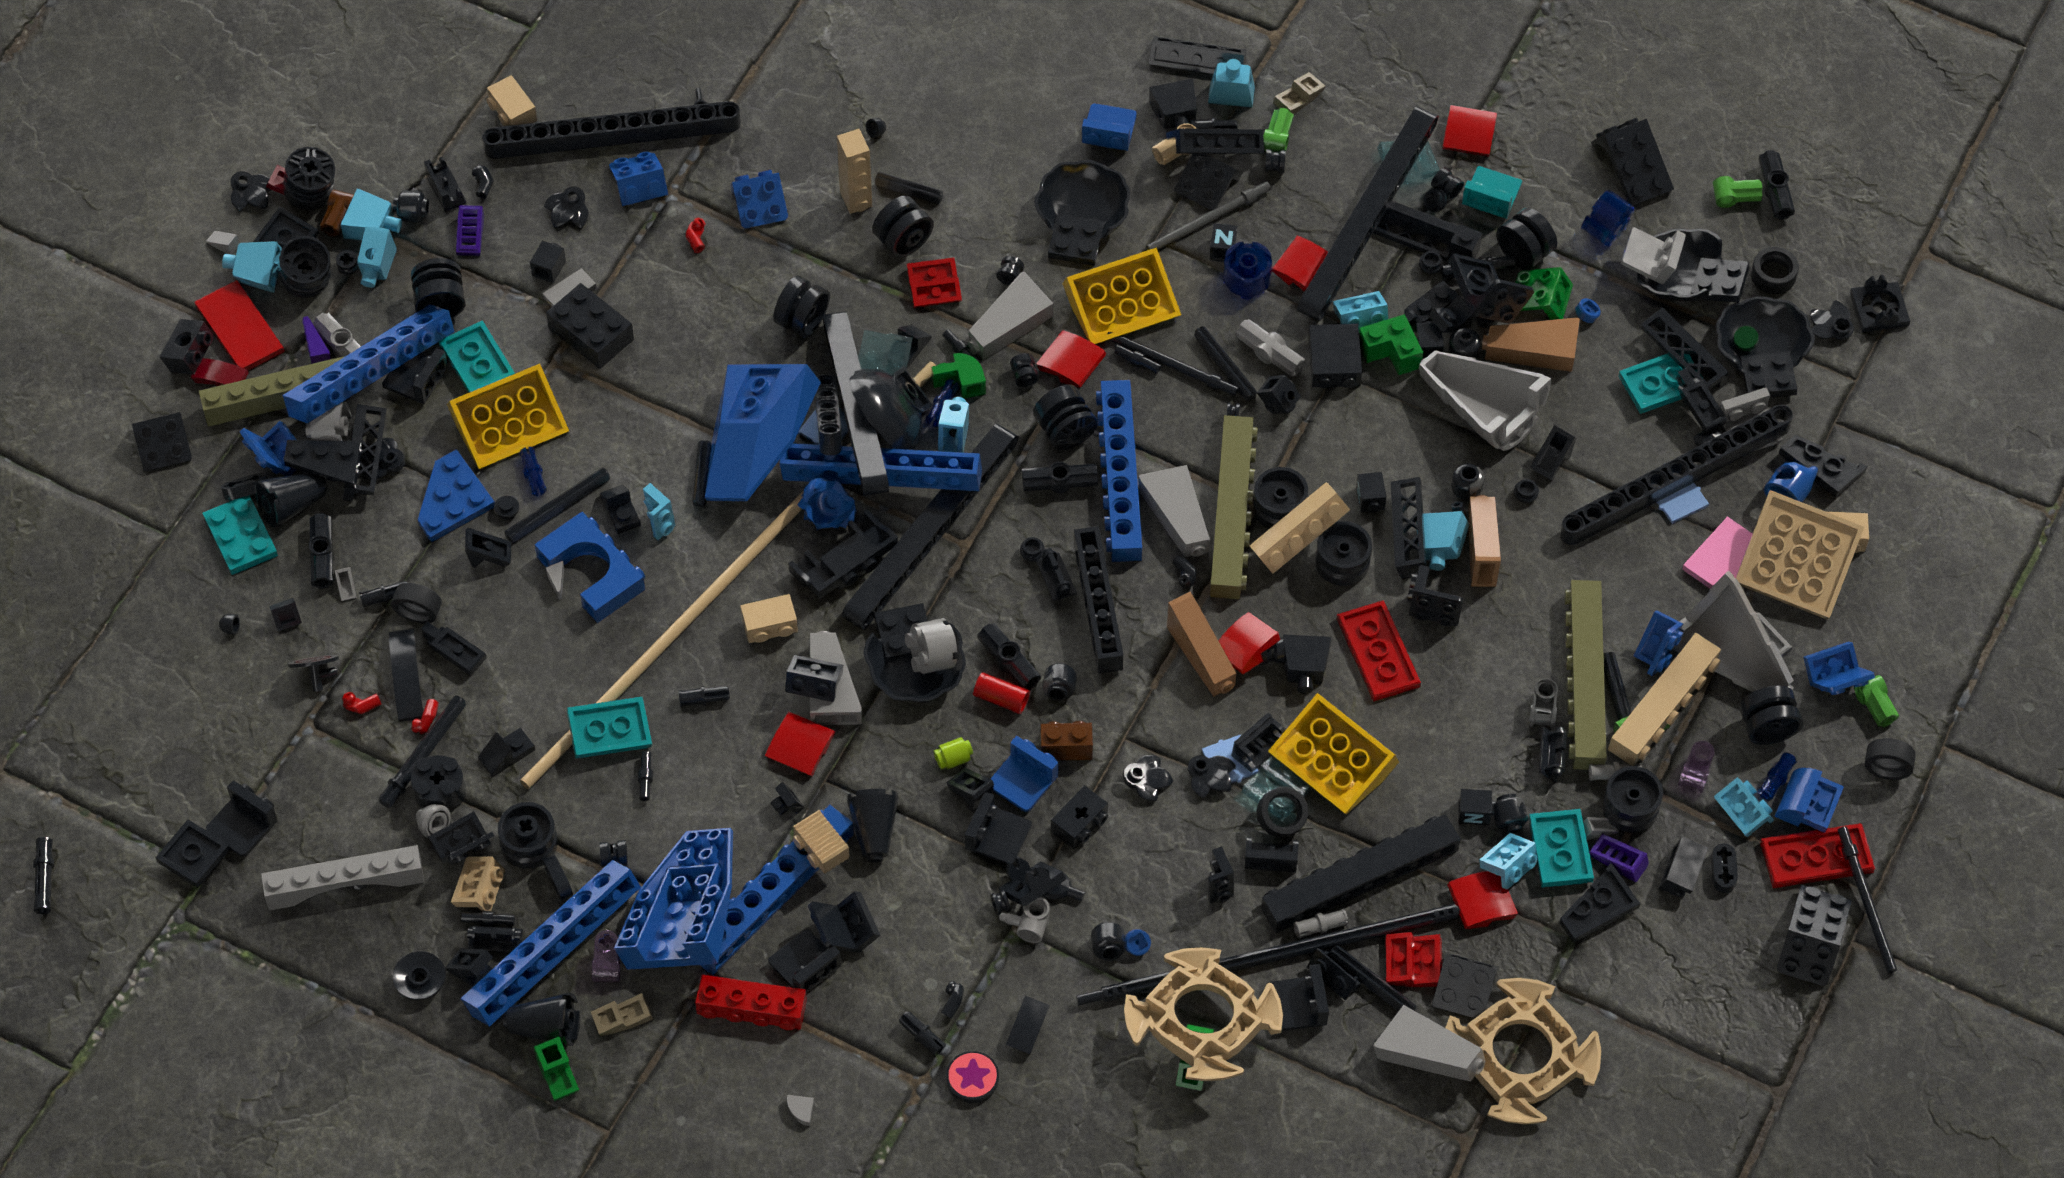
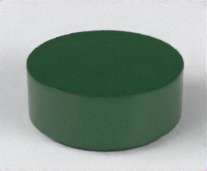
M1742 326L1735 331L1734 343L1739 350L1751 351L1758 345V333L1753 327Z

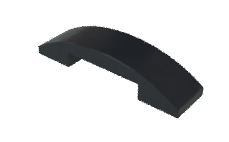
M414 629L389 632L390 658L398 721L421 719L423 703L420 691Z

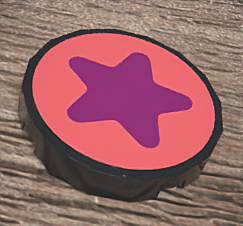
M978 1051L961 1053L949 1063L946 1072L947 1087L953 1096L962 1099L963 1102L980 1103L990 1098L998 1087V1067L994 1060L985 1053Z

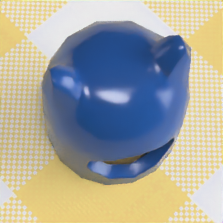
M1796 462L1782 464L1776 469L1764 487L1766 497L1771 490L1803 503L1811 492L1818 468L1815 466L1807 468Z

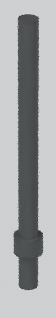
M1265 182L1253 189H1246L1235 199L1146 245V249L1150 250L1157 247V250L1230 211L1244 204H1251L1257 200V197L1271 190L1270 184Z

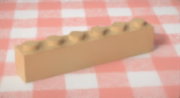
M1695 633L1612 736L1608 750L1631 766H1634L1639 759L1643 761L1651 750L1649 746L1653 741L1658 743L1664 735L1665 726L1667 724L1671 726L1679 715L1677 711L1680 707L1686 708L1693 698L1692 692L1695 689L1699 691L1707 680L1705 676L1708 672L1713 673L1721 662L1718 659L1721 649Z

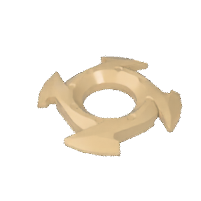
M1203 947L1186 948L1166 953L1164 961L1176 969L1171 971L1146 997V1001H1138L1136 996L1126 994L1124 1016L1126 1029L1133 1044L1138 1046L1150 1030L1160 1044L1192 1066L1187 1068L1185 1079L1216 1081L1244 1074L1242 1067L1231 1064L1226 1060L1237 1055L1260 1030H1268L1270 1035L1281 1033L1283 1012L1281 1001L1274 985L1268 983L1257 1000L1254 996V990L1244 980L1219 965L1221 950ZM1208 990L1221 995L1228 1001L1233 1011V1018L1220 1031L1207 1034L1197 1033L1187 1029L1179 1022L1174 1011L1175 1004L1183 995L1191 991Z
M1500 979L1497 981V987L1508 996L1507 998L1498 1001L1469 1022L1467 1027L1460 1025V1020L1450 1015L1445 1028L1482 1048L1486 1062L1482 1072L1478 1075L1476 1074L1475 1077L1498 1102V1105L1491 1106L1487 1116L1517 1124L1544 1123L1547 1121V1117L1530 1104L1548 1098L1576 1077L1583 1079L1584 1085L1594 1086L1601 1063L1599 1036L1596 1031H1593L1581 1046L1578 1047L1577 1036L1571 1026L1546 1000L1551 999L1555 986L1533 979ZM1510 1025H1530L1541 1031L1548 1039L1551 1046V1058L1546 1066L1531 1074L1511 1072L1504 1068L1494 1055L1493 1040L1502 1029Z

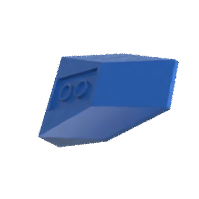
M807 364L727 365L712 438L705 499L707 501H748L793 444L821 383Z
M731 828L686 831L640 888L614 947L626 969L718 964L732 888L733 830Z

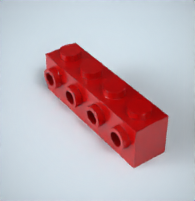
M702 974L695 1003L697 1014L708 1019L720 1017L735 1023L747 1021L753 1022L758 1026L774 1025L784 1030H793L794 1028L801 1029L807 997L805 989Z

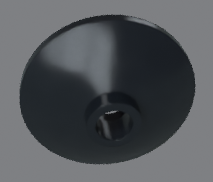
M416 951L405 955L398 961L393 970V983L396 990L402 996L411 1000H424L434 996L441 990L446 979V971L442 961L436 955L426 951ZM419 977L425 978L422 982H416V979Z

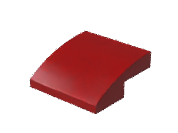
M1451 105L1443 149L1489 157L1497 113Z
M1297 235L1271 271L1288 285L1293 282L1305 292L1328 251Z
M954 257L907 264L914 308L962 301Z
M1062 330L1036 365L1039 371L1058 376L1061 383L1080 388L1105 357L1106 352L1085 338Z
M1247 612L1228 628L1218 641L1233 668L1245 674L1263 661L1261 653L1280 641V637L1277 631Z
M788 712L773 737L765 756L813 777L822 755H825L835 731Z
M1484 871L1455 879L1447 884L1455 905L1460 909L1459 915L1465 929L1488 927L1492 921L1514 919L1518 914L1509 890L1502 888L1501 876Z
M1412 932L1386 934V982L1389 985L1436 987L1442 970V938L1440 934L1415 937Z

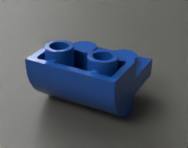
M1798 768L1790 776L1774 817L1799 827L1800 823H1803L1825 833L1844 786L1821 777L1822 771L1812 768Z

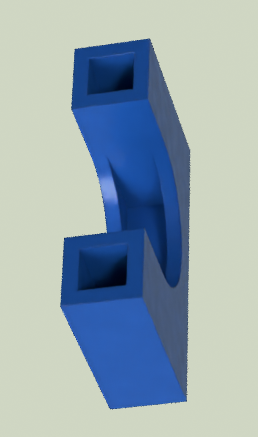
M583 512L534 544L536 556L545 567L561 561L565 565L572 559L582 555L598 556L608 563L610 567L607 574L580 594L582 607L597 623L645 590V575L638 566L634 567L630 563L627 554L623 550L619 551L615 547L612 538L607 533L603 534L599 530L597 522L592 517L588 518Z

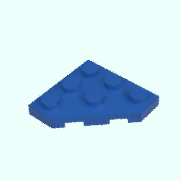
M457 449L435 461L419 513L418 524L431 542L494 508L495 501Z

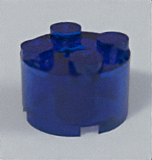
M1610 189L1606 190L1591 208L1593 210L1590 217L1588 215L1585 217L1581 228L1604 245L1610 247L1617 238V232L1619 230L1623 232L1631 222L1629 218L1633 215L1636 208Z
M1243 241L1232 245L1227 250L1224 259L1223 282L1226 287L1234 294L1247 300L1263 293L1271 282L1272 256L1270 251L1264 245L1253 241L1252 244H1244Z

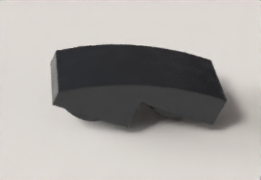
M1025 995L1006 1045L1031 1054L1050 1005Z

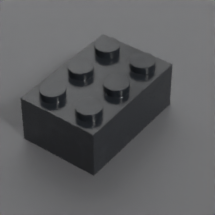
M579 283L546 312L548 328L599 369L634 340L632 323L582 283Z

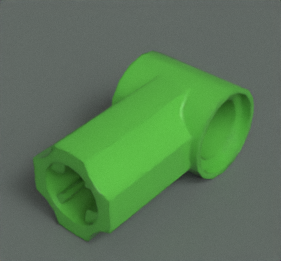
M1280 108L1274 110L1269 128L1265 129L1263 135L1265 151L1266 149H1272L1273 152H1279L1280 150L1287 149L1289 131L1294 114L1289 112L1288 109Z
M1722 176L1713 181L1714 195L1718 207L1728 208L1737 202L1762 200V183L1760 180L1734 181L1732 177Z
M1880 675L1868 680L1869 683L1867 685L1854 687L1858 701L1862 705L1866 704L1878 727L1889 726L1898 720L1899 714L1888 697L1886 683Z

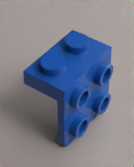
M1096 103L1092 104L1088 118L1083 120L1082 143L1128 151L1136 121V111Z
M642 152L637 157L629 159L618 158L609 164L610 171L617 183L622 206L669 195L664 171L655 153Z
M772 170L759 172V177L750 179L749 175L735 177V182L730 184L732 194L734 193L739 218L743 228L784 221L788 218L779 172L772 174Z
M279 421L263 437L245 428L240 431L244 438L242 440L243 444L256 454L254 459L261 467H268L275 474L278 475L280 473L284 476H291L296 471V469L285 466L284 463L287 440H297L285 423Z
M1657 610L1653 613L1634 653V657L1651 665L1647 672L1650 676L1657 672L1661 673L1663 668L1668 667L1673 657L1670 652L1674 645L1677 646L1684 634L1681 632L1683 623Z
M1846 642L1803 657L1810 686L1829 692L1831 695L1841 694L1846 691L1845 688L1850 686L1861 687L1869 683L1868 680L1875 678L1874 672L1859 667L1852 642Z
M1016 735L1010 743V756L991 778L994 782L993 792L1024 812H1028L1057 779L1058 762L1051 754L1038 750L1031 741L1023 740Z

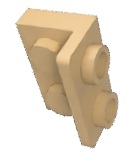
M467 857L451 903L456 907H478L482 912L483 910L491 911L501 881L503 880L505 869L493 857Z

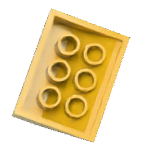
M1157 247L1069 276L1062 283L1070 306L1088 341L1094 344L1181 316Z
M540 364L450 400L447 403L455 425L478 469L569 432Z
M1318 693L1268 750L1272 756L1344 814L1350 812L1378 787L1399 763L1393 752Z

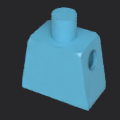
M1230 59L1227 63H1217L1210 82L1208 103L1253 107L1255 85L1251 67L1249 65H1241L1237 59Z
M357 189L341 222L343 237L345 239L362 240L366 225L389 229L399 233L402 228V219L393 217L391 203L361 189Z
M368 225L365 227L357 260L363 275L361 279L363 286L373 288L377 279H387L397 250L389 229Z
M274 241L240 243L236 255L224 254L222 266L226 269H233V277L238 282L274 293L282 247Z
M954 397L952 400L944 401L939 420L938 451L964 452L969 425V404L962 397ZM953 428L957 429L955 437L949 435V431Z
M1462 511L1423 514L1426 560H1430L1429 567L1431 569L1443 570L1445 559H1457L1460 557L1469 528V522Z

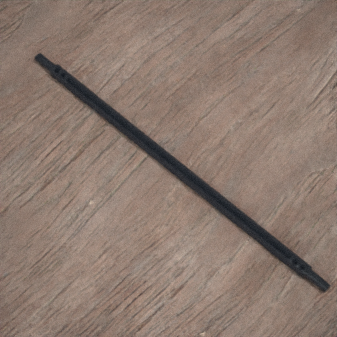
M1450 904L1219 960V965L1230 972L1313 953L1317 948L1326 950L1336 945L1343 946L1385 936L1386 934H1394L1455 920L1460 916V909L1455 904ZM1171 971L1102 986L1101 990L1076 995L1077 1004L1080 1006L1101 1000L1108 1002L1125 998L1126 994L1136 995L1153 991Z

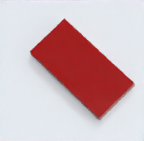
M238 280L194 302L196 308L236 366L249 371L285 352L284 347Z
M1384 600L1337 614L1338 624L1373 702L1421 687V681Z
M1862 823L1846 825L1853 844H1856L1859 851L1858 859L1863 873H1874L1875 866ZM1845 826L1827 828L1825 833L1814 830L1762 838L1760 845L1772 887L1779 888L1853 876L1848 860H1845L1841 849L1843 846L1837 829Z

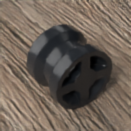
M1266 149L1265 173L1278 171L1284 174L1286 150L1273 152L1272 149Z
M1005 256L1001 261V268L998 269L996 277L1001 283L1010 285L1023 272L1025 265L1016 257Z

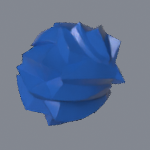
M815 478L805 486L804 493L801 495L802 499L797 505L805 511L804 520L813 521L817 530L830 527L839 528L840 526L846 528L849 521L852 520L854 522V515L857 513L855 501L844 490L841 483L827 478Z

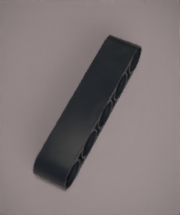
M820 375L817 378L821 383L815 394L819 450L824 455H836L842 451L836 378L832 375Z

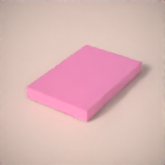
M1727 516L1685 562L1682 570L1710 589L1728 571L1736 578L1752 533Z

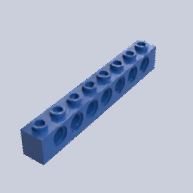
M430 304L285 393L283 398L289 417L305 423L311 422L454 332L449 311Z
M1130 380L1101 381V391H1096V405H1101V411H1097L1098 426H1103V432H1099V447H1104V453H1100L1101 468L1106 470V474H1102V489H1107V495H1103V509L1108 510L1109 516H1104L1105 531H1110V537H1106V552H1111L1112 562L1142 561Z
M792 444L780 459L779 464L782 478L786 481L810 482L815 478H827L841 484L861 485L853 449L849 446H842V451L839 454L824 455L820 452L819 445ZM880 448L889 486L979 491L982 466L980 454Z
M829 805L824 811L820 810L845 843L854 835L853 822L833 806ZM794 841L790 845L783 846L778 853V857L772 863H766L761 869L760 874L754 880L748 881L736 898L733 897L729 900L718 964L700 965L712 976L820 869L819 867L813 868L807 855L800 854L805 849H798ZM785 868L793 869L788 873L782 871ZM767 886L775 887L773 890L764 889ZM751 903L757 904L754 908L747 907ZM732 921L740 922L736 926L729 925Z
M614 860L608 863L461 997L471 1016L490 1027L509 1007L514 1005L641 888L632 871Z

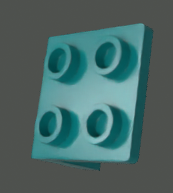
M1478 166L1472 180H1467L1462 204L1507 219L1522 185V180Z

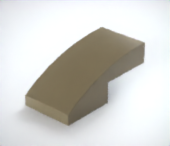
M1308 72L1294 80L1291 88L1276 95L1273 104L1279 109L1285 108L1292 114H1295L1312 102L1326 86Z
M642 993L620 1004L613 1001L591 1011L600 1036L621 1032L653 1020L646 998Z

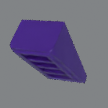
M459 206L456 255L481 256L484 225L482 206ZM464 234H476V236H464ZM463 243H476V245H463Z
M308 316L303 317L302 321L311 364L330 360V352Z
M1603 833L1589 852L1591 857L1607 867L1612 863L1619 874L1634 882L1639 880L1649 865L1647 853ZM1607 845H1609L1610 848L1608 849L1606 854H1603V850ZM1616 850H1617V851H1618V854L1616 855L1615 858H1612V856L1614 855V853H1615ZM1627 856V860L1623 863V859Z

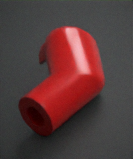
M695 218L689 224L685 233V237L695 253H700L705 249V245L700 239L706 225L702 218Z
M347 692L342 697L344 708L359 714L366 713L382 705L377 694L363 700L356 698L353 692Z
M435 699L427 700L421 720L414 719L412 721L411 729L414 733L420 732V734H424L429 730L439 707V703Z

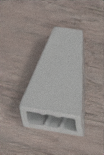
M1025 272L1020 273L969 330L968 346L974 354H978L982 360H985L1052 318L1053 302Z
M1187 465L1139 475L1138 489L1140 494L1184 557H1197L1209 552L1210 538Z
M827 631L810 633V658L844 665L843 674L837 685L834 702L810 698V720L820 725L862 724L861 705L836 633Z
M1405 1005L1402 1006L1373 1045L1377 1058L1382 1061L1470 1082L1476 1074L1478 1075L1482 1072L1486 1062L1482 1048Z

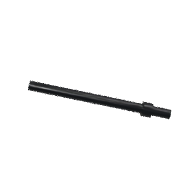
M1122 335L1109 340L1134 352L1137 350L1145 354V357L1202 381L1211 389L1216 391L1220 389L1233 396H1236L1239 387L1223 381L1222 377L1214 373L1212 375Z
M1846 826L1841 827L1837 831L1843 846L1841 849L1842 854L1850 865L1887 973H1893L1897 971V967L1858 859L1859 851L1856 844H1853L1848 828Z

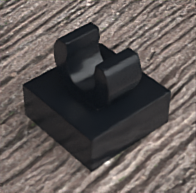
M293 598L269 606L278 631L302 623Z
M784 782L775 787L780 796L772 800L770 804L780 815L786 813L789 808L796 814L805 808L792 789Z

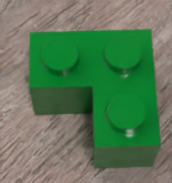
M1405 314L1359 329L1360 350L1366 363L1389 356L1398 375L1419 369L1423 358V351Z

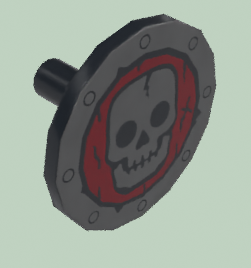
M325 655L289 662L288 667L309 666L313 692L322 691V679L336 677L337 669L331 667L320 670L319 665L337 661L339 656Z

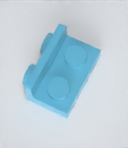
M1379 291L1333 301V310L1341 324H1358V329H1360L1361 327L1389 319L1388 305Z
M649 483L643 489L644 503L647 506V516L651 522L654 538L659 540L661 537L669 535L676 525L671 501Z
M1737 777L1717 793L1714 798L1744 835L1748 837L1765 822L1772 823L1774 821L1770 815L1773 810L1764 799L1760 802L1754 796L1757 791L1748 780L1743 783Z
M1509 833L1479 859L1480 868L1501 876L1502 888L1509 889L1536 865V843Z

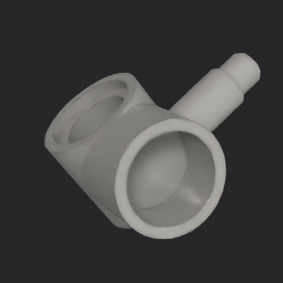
M1039 897L1027 906H1023L1022 916L1001 913L999 920L1018 926L1017 935L1021 939L1038 943L1042 941L1045 928L1049 924L1050 906L1045 898ZM1034 911H1039L1042 914L1039 916H1034L1031 913Z

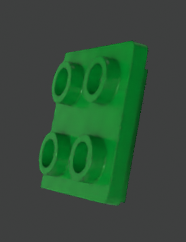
M1561 267L1520 271L1515 283L1531 286L1534 290L1533 296L1521 311L1543 309L1550 320L1563 319L1573 287V283Z

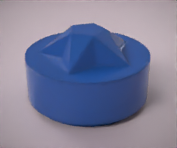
M1587 298L1582 299L1575 307L1577 316L1587 323L1595 322L1601 313L1598 304Z
M1133 929L1125 935L1126 951L1128 953L1141 956L1150 949L1151 939L1145 931Z

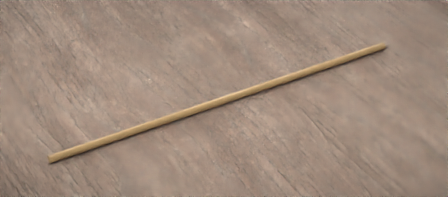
M929 362L913 378L920 388L932 377L931 367L936 366L933 362ZM804 490L596 703L615 701L802 510L797 504L802 499L801 495L804 493ZM570 730L520 780V783L526 789H530L573 745Z

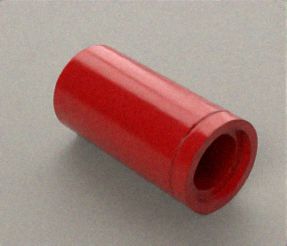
M984 672L978 677L973 691V696L1018 714L1024 711L1030 695L1029 690Z

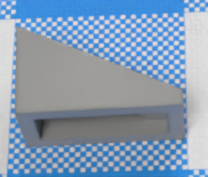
M214 231L206 241L209 245L231 255L239 245L236 234Z
M563 561L546 567L547 577L559 600L562 599Z
M351 568L335 570L341 601L357 598Z
M1587 817L1583 821L1587 840L1599 838L1602 833L1611 835L1619 832L1617 828L1609 823L1607 818Z

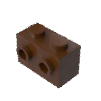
M1053 721L1041 724V752L1051 754L1057 761L1092 760V723H1085L1084 721L1059 723Z

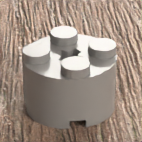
M341 402L310 423H307V438L315 441H352L353 426H349L347 419L352 418L348 403Z
M941 618L913 624L910 633L905 634L906 646L911 649L913 657L911 665L914 672L926 674L955 667L957 659L953 660V653L957 652V644L950 624H944L946 619Z

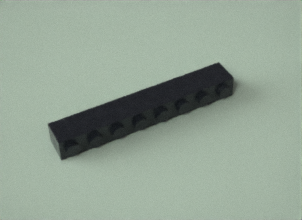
M1446 814L1438 818L1437 816L1431 817L1424 824L1416 828L1409 827L1394 838L1387 837L1374 847L1362 848L1354 856L1347 859L1345 857L1340 858L1332 866L1325 869L1318 868L1303 879L1296 878L1281 889L1268 891L1262 897L1261 909L1274 932L1279 933L1294 926V922L1312 918L1315 914L1323 913L1459 851L1461 839Z

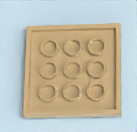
M1770 490L1736 579L1742 587L1829 620L1864 526Z

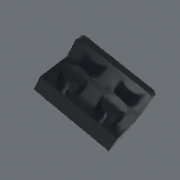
M794 655L786 672L785 692L834 702L837 685L843 674L844 665Z
M1221 846L1212 850V860L1209 861L1212 870L1208 877V900L1210 904L1225 902L1234 895V872Z

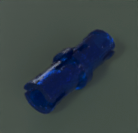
M946 380L940 394L934 398V406L926 417V422L929 425L933 418L936 417L932 426L939 427L944 401L952 400L960 389V385L957 382L950 389L954 380Z
M525 447L519 452L524 465V476L529 481L532 495L538 496V488L540 495H543L547 492L542 477L543 468L538 464L535 449L528 447V454Z
M1783 753L1775 767L1770 768L1768 771L1767 779L1758 790L1759 795L1763 799L1772 800L1780 786L1784 785L1788 780L1789 772L1797 763L1796 758L1792 754Z

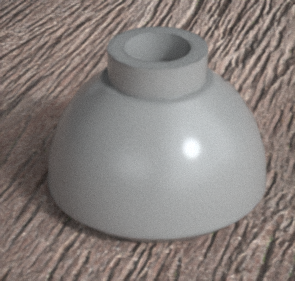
M440 804L428 805L419 809L416 813L418 829L426 838L450 824V812L447 807Z

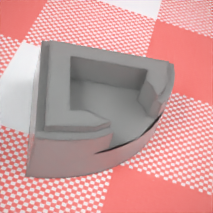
M787 1095V1105L790 1113L799 1123L810 1126L814 1098Z

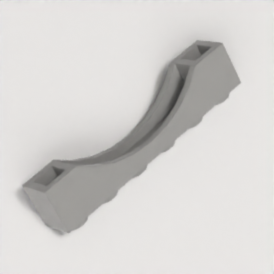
M418 845L261 873L264 897L269 910L295 906L312 896L342 887L369 884L401 887L424 882Z

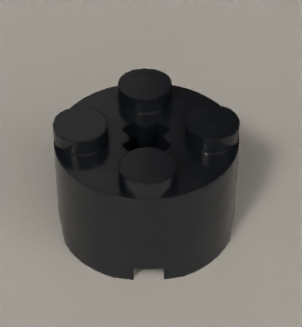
M434 755L417 761L411 775V784L418 805L424 808L431 804H440L447 807L451 813L456 806L462 804L466 796V786L462 769L455 758Z

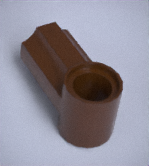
M336 189L331 191L328 199V209L320 224L321 231L331 237L341 234V222L354 194Z

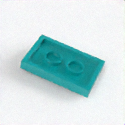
M483 320L439 341L440 347L445 351L446 357L468 393L515 374Z
M1668 354L1619 371L1618 377L1640 414L1682 399L1678 391L1679 384L1675 378L1678 372L1683 369ZM1684 354L1683 359L1687 363L1694 364L1690 355Z
M250 495L203 512V517L231 575L278 556L277 550Z
M643 696L567 707L566 712L576 759L652 747Z
M1581 809L1529 814L1532 840L1536 843L1537 866L1541 887L1592 883L1594 875Z

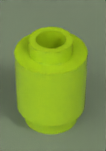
M962 737L939 745V749L933 751L940 769H951L971 761L970 755L973 754L969 740L964 741Z

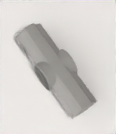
M321 313L313 322L318 334L333 349V353L337 358L345 357L361 347L353 339L350 330L343 328L329 313Z
M1250 319L1244 320L1236 331L1235 337L1251 347L1262 362L1266 364L1273 363L1291 377L1296 376L1305 364V359L1287 347L1284 339L1276 332H1266Z

